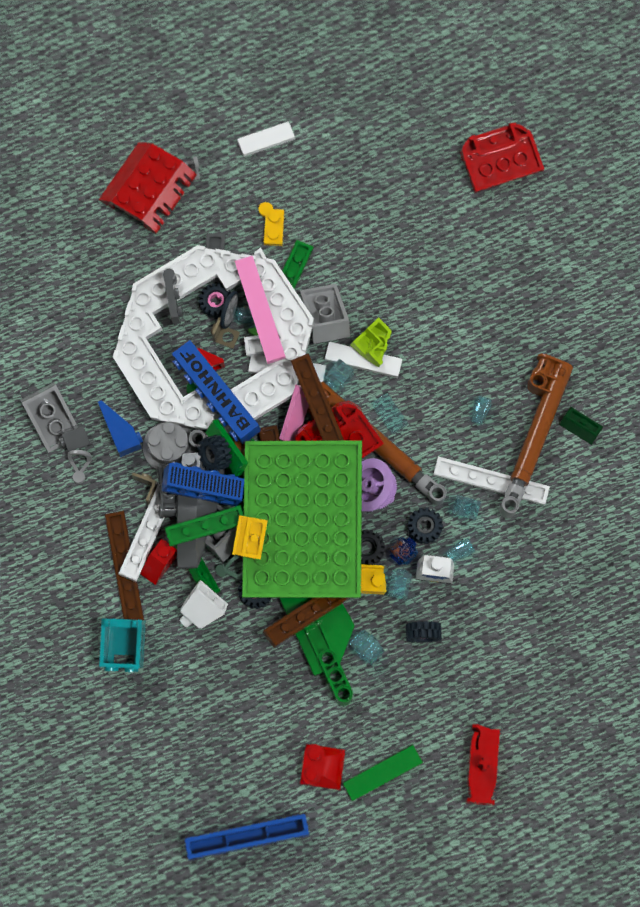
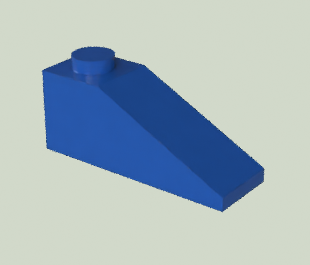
M102 400L98 401L120 457L142 449L140 443L143 440L140 433H135L133 426Z

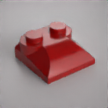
M306 744L300 785L340 790L345 750L316 744Z

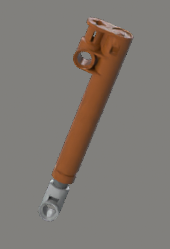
M538 354L537 366L533 369L527 383L528 390L535 395L541 396V400L518 456L514 471L511 474L510 480L512 484L508 485L499 508V512L504 518H512L519 508L525 492L524 486H528L530 482V477L533 474L573 370L571 364L547 354ZM533 380H538L541 385H535ZM505 504L512 505L514 510H507Z
M324 381L321 382L331 407L345 401ZM308 406L307 413L311 416V419L313 420L314 417L312 415L310 407ZM374 427L384 442L374 452L401 476H404L409 483L413 481L416 484L415 487L429 498L432 504H442L446 498V488L441 484H437L427 474L421 473L422 468L419 465L415 464L410 457ZM438 491L442 494V497L435 498L432 493Z

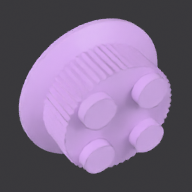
M370 458L362 461V511L364 512L381 509L391 504L396 494L397 482L395 476L392 474L389 466L379 459Z

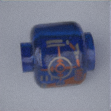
M399 537L390 547L391 554L389 556L400 566L402 564L408 565L418 554L416 549L418 544L410 537L407 539Z

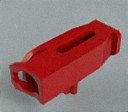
M472 724L471 730L478 732H474L470 743L467 779L470 798L466 799V803L494 806L495 800H491L497 781L500 729H489L479 724ZM478 733H479V738H478V741H477V749H476V739H477V736H478Z

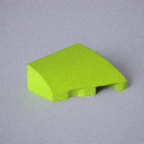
M378 318L350 346L366 360L379 367L383 363V355L387 350V341L392 331Z

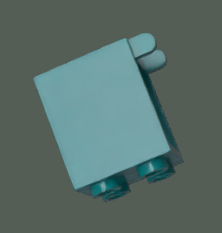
M102 618L99 667H104V671H119V668H124V672H138V669L143 668L146 620ZM134 655V662L114 663V656Z

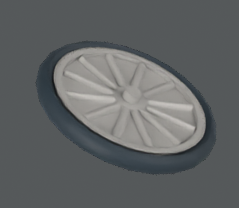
M232 291L224 303L220 318L222 329L230 326L239 302L237 291Z

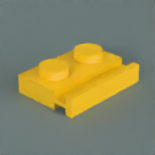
M239 515L232 554L261 559L268 520Z
M361 564V594L384 595L386 593L384 565Z

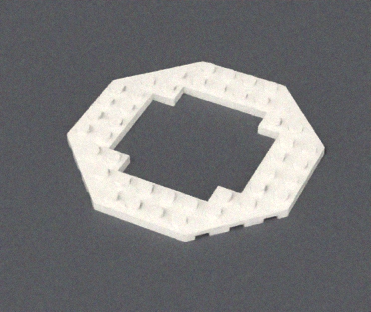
M197 245L133 284L131 298L128 301L124 323L120 329L116 350H114L113 358L152 420L172 422L181 426L207 431L212 420H217L220 417L216 411L214 413L211 412L206 405L208 401L205 397L201 399L195 390L184 397L182 396L147 339L162 331V327L154 315L169 306L163 272L168 268L174 270L177 278V283L174 286L179 290L180 299L217 277L226 291H229L241 283L235 261L252 255L242 253L239 255L226 250H213ZM253 256L286 357L274 362L231 389L233 394L256 420L292 398L295 385H298L299 380L291 360L306 354L314 318L275 260L268 258L266 260ZM224 427L226 432L229 434V432L231 431L229 427Z

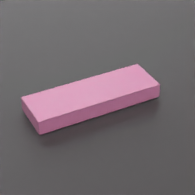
M295 385L279 437L283 441H295L297 432L303 426L309 405L301 385Z

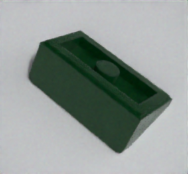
M570 407L559 424L591 445L603 428V426Z

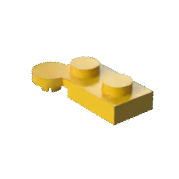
M263 202L258 209L260 215L265 217L264 245L282 246L284 210L273 209L272 204Z

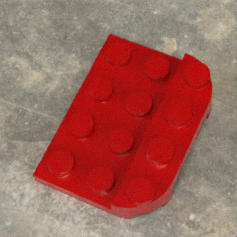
M509 123L508 126L477 136L473 135L469 137L461 150V160L464 161L475 193L544 171V166L531 131L516 123Z
M348 400L339 402L331 407L344 441H362V458L384 444L357 404ZM315 419L299 429L295 436V441H323Z

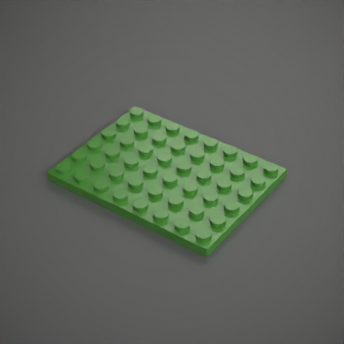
M245 441V459L248 461V465L244 470V516L268 520L261 559L243 556L242 597L361 598L362 441Z

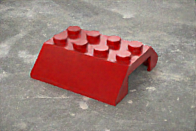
M138 142L99 198V201L112 209L115 207L141 221L144 228L157 234L161 228L159 225H163L164 221L155 212L158 209L163 215L168 217L171 213L170 211H173L181 199L180 196H183L185 193L176 184L177 180L182 185L189 187L190 182H193L197 174L182 160L155 144Z

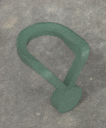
M235 555L226 565H217L216 573L220 577L229 574L236 579H243V572L237 574L228 569L235 560L243 556Z

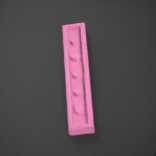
M253 255L237 260L235 264L267 363L270 364L285 359V353Z

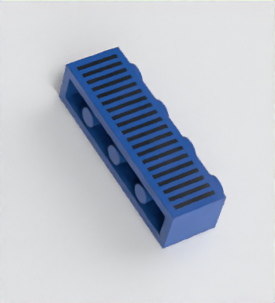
M172 462L164 469L161 491L236 507L242 501L244 479L238 478L234 474L224 475L220 474L219 471H205L197 466L187 467L181 463Z

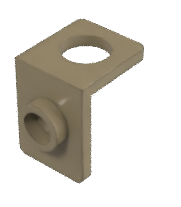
M220 318L213 324L211 329L214 342L234 348L240 332L230 328L222 329ZM226 332L233 334L234 339L231 342L223 340V335Z
M133 472L132 478L134 480L151 486L145 500L146 504L149 505L158 486L157 481L152 480L150 475L144 473L139 475Z

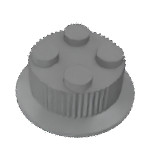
M160 422L154 425L147 432L143 441V453L147 462L156 470H158V464L182 463V453L196 452V447L189 442L191 430L186 426L172 422Z

